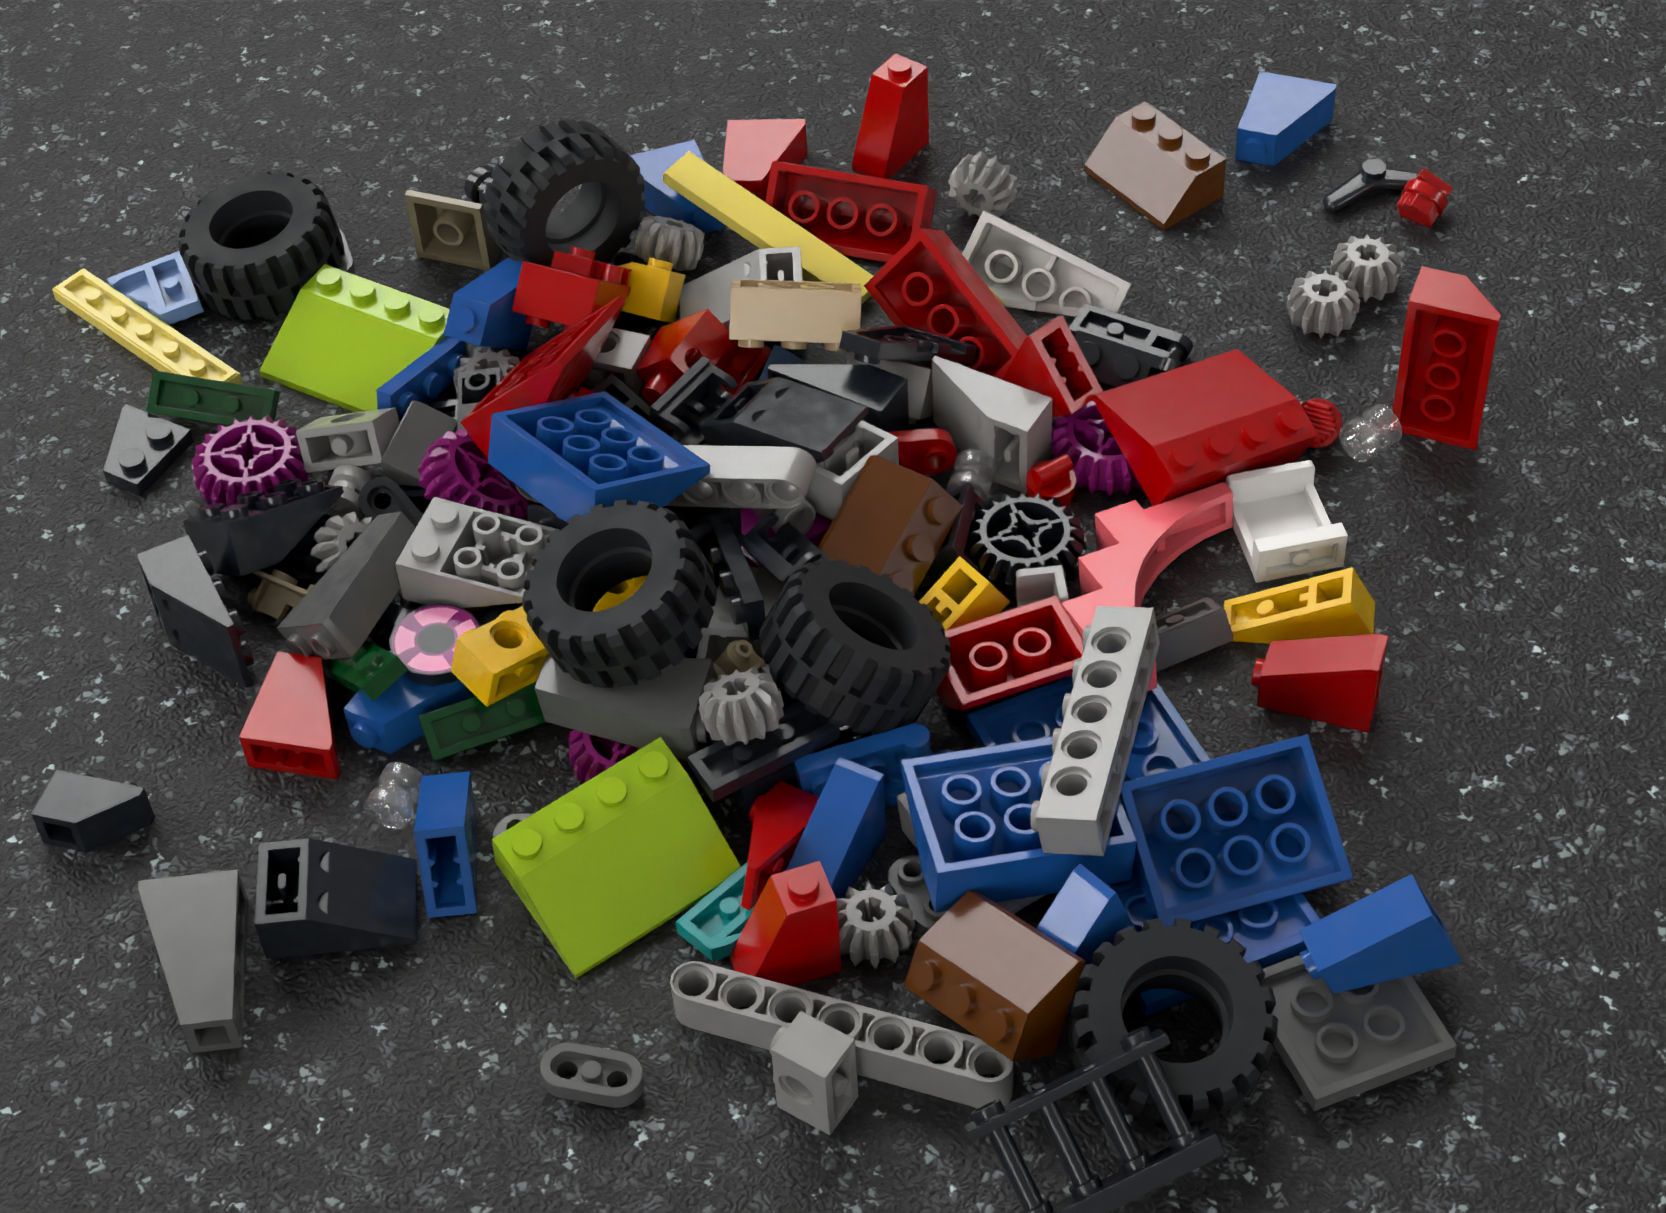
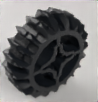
M1021 491L1018 498H1010L1004 493L1000 503L988 500L989 510L976 509L975 516L970 524L964 554L976 565L977 571L998 591H1006L1009 600L1016 594V571L1019 569L1062 565L1065 583L1066 581H1075L1079 570L1078 557L1085 555L1086 536H1084L1080 518L1074 516L1071 506L1060 507L1057 497L1045 501L1040 492L1034 498L1026 497L1023 491Z

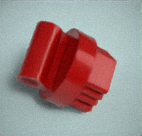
M1423 167L1415 179L1407 182L1401 192V198L1397 203L1400 216L1430 227L1448 204L1447 196L1453 187Z
M1320 398L1309 399L1303 402L1301 406L1318 433L1317 438L1309 447L1322 448L1334 443L1340 436L1343 428V418L1338 407L1332 402Z
M1063 454L1053 460L1034 464L1026 475V492L1028 496L1034 498L1040 492L1045 501L1057 497L1060 507L1070 506L1071 498L1074 496L1076 489V475L1072 470L1073 463L1067 454Z

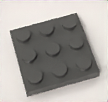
M1301 955L1263 969L1266 975L1261 987H1271L1276 1000L1272 1014L1278 1018V1031L1273 1044L1313 1111L1455 1057L1456 1043L1411 975L1334 994L1322 977L1315 981L1312 979L1303 963Z

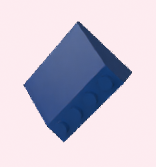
M605 391L492 413L488 463L565 522L576 514L582 517L590 513L591 507L600 504L610 507L614 506L615 501L620 500L633 501L634 505H637L638 501L657 504L658 508L664 507L710 473L709 463Z
M1308 734L1123 782L1119 798L1137 841L1133 869L1154 918H1160L1163 927L1173 926L1175 918L1188 919L1192 923L1353 879Z
M1053 737L901 760V771L920 864L935 913L948 911L968 890H976L995 903L1058 893L1072 871L1079 864L1083 865L1106 885L1131 881L1137 841L1120 798L1104 856L1043 853L1039 832L1033 831L1031 828V808L1035 800L1040 801L1043 792L1041 785L1042 770L1045 764H1051Z

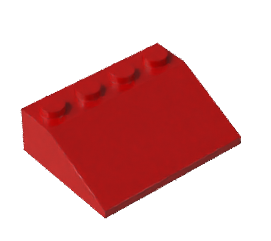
M621 296L527 354L460 422L487 459L489 455L492 413L574 398L578 393L577 387L587 378L625 304Z
M1238 349L1095 394L1092 398L1152 506L1222 482L1226 483V477L1230 474L1296 462L1318 436L1298 399Z

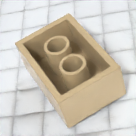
M733 279L730 293L729 339L738 340L739 347L747 348L764 347V341H781V348L807 349V342L824 343L825 350L847 351L840 349L839 346L842 331L860 329L862 295L860 283Z

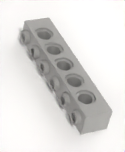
M1096 606L1091 626L1084 627L1082 658L1076 659L1073 665V689L1071 693H1066L1063 699L1062 727L1055 728L1052 761L1051 764H1045L1042 770L1041 785L1043 792L1040 801L1035 800L1031 808V828L1033 831L1039 832L1043 853L1104 856L1160 645L1154 608Z

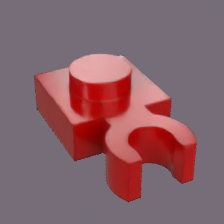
M571 246L570 254L554 251L552 268L626 286L629 284L632 269L595 261L596 252Z

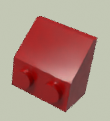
M523 261L512 311L525 314V323L550 328L551 321L564 324V332L619 296L625 302L630 295L631 287Z

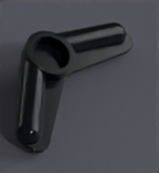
M1378 159L1366 160L1359 172L1324 197L1323 205L1330 211H1337L1365 195H1380L1386 192L1387 189L1403 190L1407 182L1415 179L1419 172L1387 168L1386 164Z

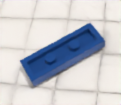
M446 336L376 390L377 410L396 407L400 423L412 401L426 404L436 398L454 383V370L460 367V358H468L466 356V342Z

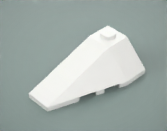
M986 211L982 212L962 253L985 284L1003 301L1004 307L1076 317L1085 303L1118 313L1132 285Z

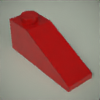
M780 781L765 795L761 794L757 797L750 811V821L753 822L741 907L750 911L756 905L770 876L786 871L819 797L783 781Z

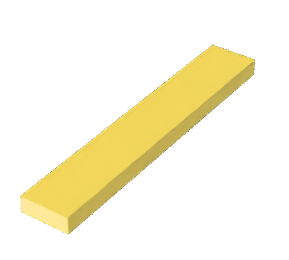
M690 151L663 173L662 182L758 248L800 246L802 278L808 282L860 283L862 291L861 305L871 296L864 285L873 277L872 274Z
M84 268L52 289L55 300L158 371L243 384L239 372Z

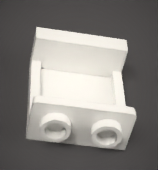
M1311 460L1230 474L1226 477V485L1233 491V529L1256 583L1344 566L1348 535L1342 522L1331 524L1314 487L1315 466Z

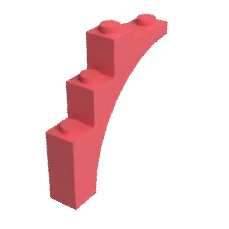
M1225 482L1143 509L1136 500L1095 514L1096 546L1098 551L1078 557L1080 593L1082 596L1061 603L1081 638L1083 637L1084 627L1091 626L1096 606L1141 607L1145 594L1157 576L1173 560L1202 540L1233 527V491ZM1156 660L1147 692L1157 688Z

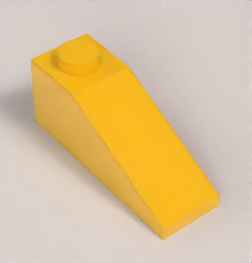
M650 257L647 265L635 262L620 265V267L632 269L628 284L631 287L630 295L626 299L621 311L673 323L685 275L672 272L673 263Z
M960 556L919 601V603H925L933 612L932 617L934 620L941 622L945 631L1000 614L1010 602Z
M1353 567L1224 601V609L1233 633L1232 641L1270 644L1271 641L1374 634L1375 601Z

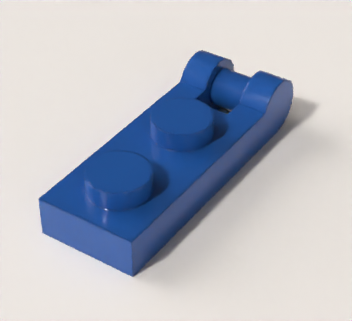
M909 724L808 754L794 761L799 788L820 797L839 757L884 774V778L902 772L901 760L932 755L929 730L922 724Z

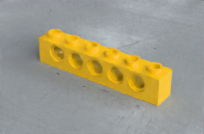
M647 576L635 577L616 585L598 601L592 612L606 610L624 602L642 586ZM523 606L513 611H505L495 620L477 629H469L457 638L451 672L488 707L537 681L546 656L549 653L527 621V614L523 610Z

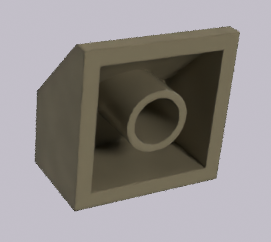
M407 190L405 199L417 257L487 271L494 267L503 250L487 230V221L484 219V204Z

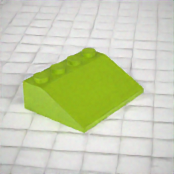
M324 264L300 289L259 370L260 375L263 378L355 413L377 410L376 390L446 337L443 334L450 309Z
M661 737L492 839L495 863L575 978L580 977L702 900L741 867L689 775Z

